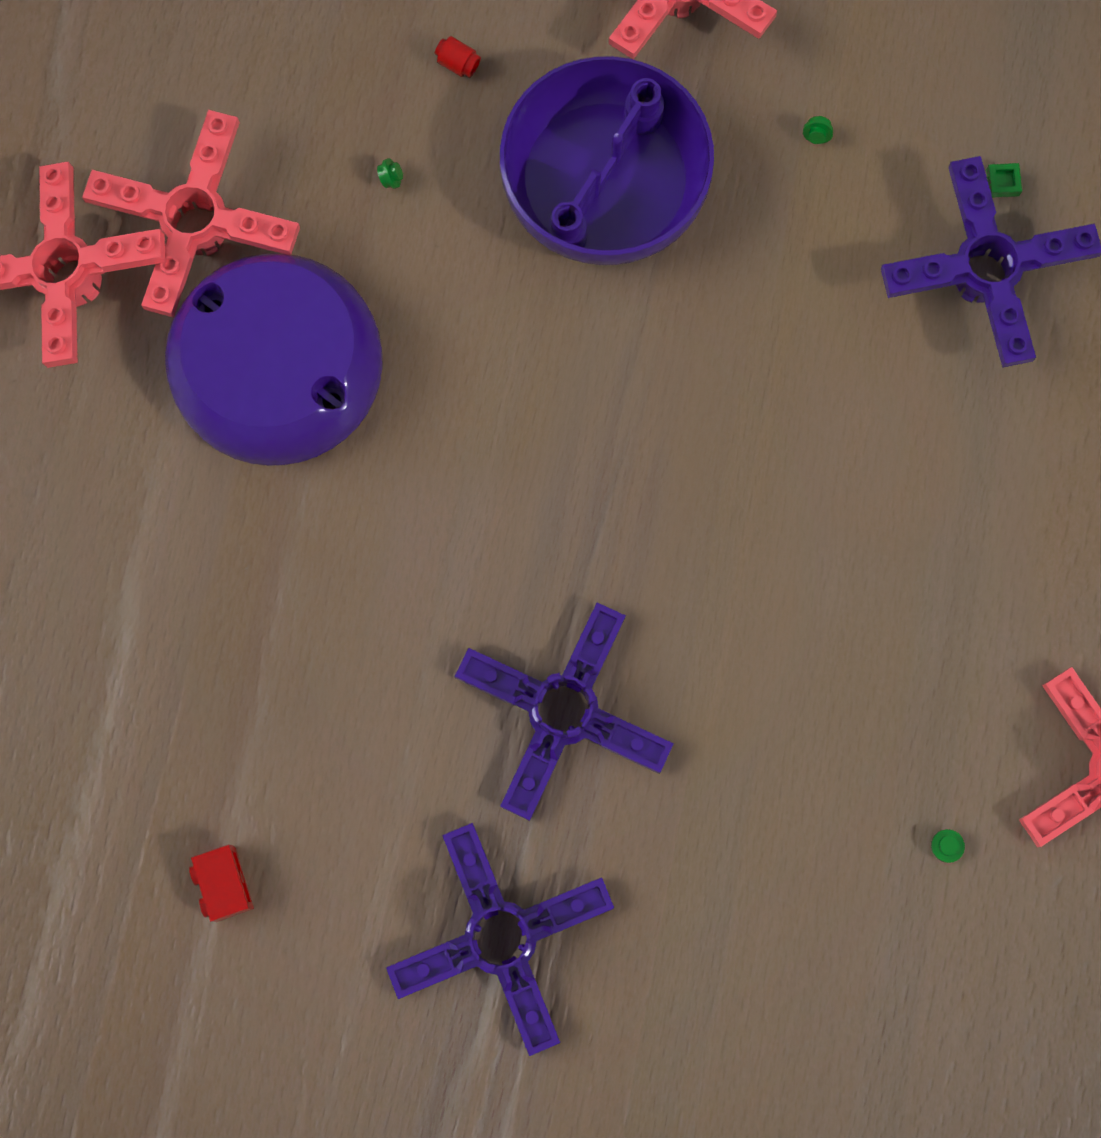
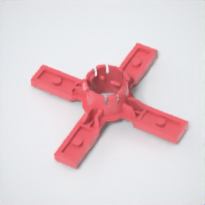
M637 0L609 37V45L634 60L668 14L674 16L675 8H677V18H685L689 16L690 6L691 13H693L701 4L760 39L775 19L777 10L761 0Z
M208 110L190 162L191 171L187 183L176 186L169 193L153 189L150 184L92 170L82 196L86 203L159 221L162 231L168 237L165 244V263L155 264L141 304L144 310L174 318L194 256L203 255L202 248H204L207 256L217 252L218 249L214 243L215 241L218 242L219 246H221L224 239L286 255L292 254L300 230L299 223L243 208L235 210L226 208L223 199L216 192L240 124L238 117ZM195 201L198 208L214 211L211 222L201 231L182 233L176 230L177 223L181 218L180 208L185 214L187 211L195 209L192 204Z
M69 161L39 167L40 222L44 225V240L35 247L30 256L19 258L14 257L12 254L0 256V290L33 285L38 292L45 295V302L41 305L42 363L47 368L78 363L76 307L87 304V301L82 297L83 294L91 302L97 298L100 292L92 284L94 283L100 289L102 282L101 274L165 263V237L161 229L102 238L95 245L89 246L81 238L75 236L74 168ZM59 257L66 264L78 261V266L73 274L63 281L54 283V276L48 270L50 268L53 273L57 274L59 269L64 266L58 260Z
M1072 667L1042 686L1078 739L1084 741L1092 752L1089 762V775L1019 819L1037 848L1042 847L1101 808V708Z

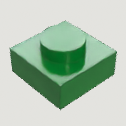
M1019 163L988 165L986 174L992 198L1020 196L1022 193Z

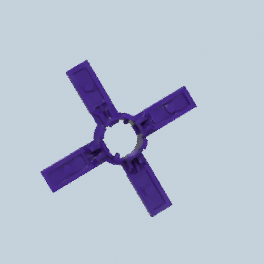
M981 156L952 161L948 169L967 239L960 245L957 254L946 255L945 253L882 265L880 270L887 297L892 298L956 285L959 292H961L964 287L966 290L961 297L966 301L972 303L977 295L980 296L976 301L977 303L985 302L1002 368L1033 362L1036 359L1021 300L1016 297L1014 286L1020 281L1025 271L1100 257L1101 243L1095 223L1034 235L1032 239L1015 242L1010 236L998 232L994 218L996 209ZM990 249L989 257L994 258L997 262L1001 257L1004 258L1001 266L1005 272V278L999 282H989L981 279L972 271L969 265L970 257L984 256L987 250Z
M597 602L563 674H552L543 682L468 648L454 676L455 679L528 711L530 723L535 730L534 736L500 805L501 808L530 821L565 745L576 744L584 738L658 774L661 773L674 743L599 709L597 697L592 690L626 615ZM561 686H567V688L582 693L589 709L585 710L584 716L580 720L582 722L581 727L574 728V726H569L566 733L542 722L538 712L539 704L542 703L546 692L553 688L558 689Z
M473 823L442 835L473 915L466 925L465 935L386 967L397 998H403L477 966L486 973L498 976L529 1056L559 1044V1037L528 961L535 952L538 940L614 909L602 877L524 910L515 903L503 900ZM498 911L509 912L520 919L518 925L522 936L527 938L525 945L520 944L518 946L519 950L523 951L519 958L513 956L508 960L502 961V965L493 964L480 955L482 952L478 947L477 940H475V933L480 932L482 929L479 925L483 918L487 920L492 916L498 915Z

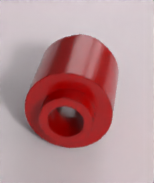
M449 36L447 40L441 39L435 50V55L438 56L437 63L460 77L465 75L471 78L481 61V57L476 54L475 49L453 36Z

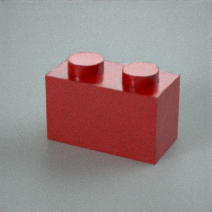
M228 844L191 857L193 866L189 867V872L193 884L200 887L203 898L199 899V905L205 918L209 917L210 922H218L254 909L235 846Z

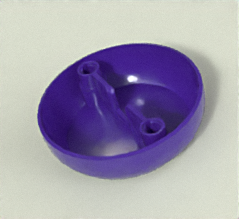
M614 56L579 59L555 68L536 80L522 94L511 110L502 132L500 144L502 185L510 207L522 226L539 243L551 251L568 259L595 265H619L635 262L650 257L675 242L690 227L700 212L708 195L714 167V145L711 130L700 106L687 89L673 77L647 63Z
M282 253L249 256L231 262L204 278L189 293L178 309L168 333L165 352L167 380L174 402L194 432L207 444L227 456L247 463L267 466L303 462L318 457L344 441L368 414L380 386L383 368L379 331L371 311L357 290L343 276L326 265L298 255ZM325 403H330L335 409L326 408Z

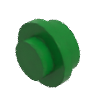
M814 116L804 125L803 136L813 144L827 143L833 137L834 130L832 124L826 117Z
M384 159L382 164L377 166L378 177L385 188L391 187L396 189L400 187L401 180L403 179L402 169L392 159Z
M945 829L934 835L931 841V850L938 860L951 863L962 857L965 843L958 832Z

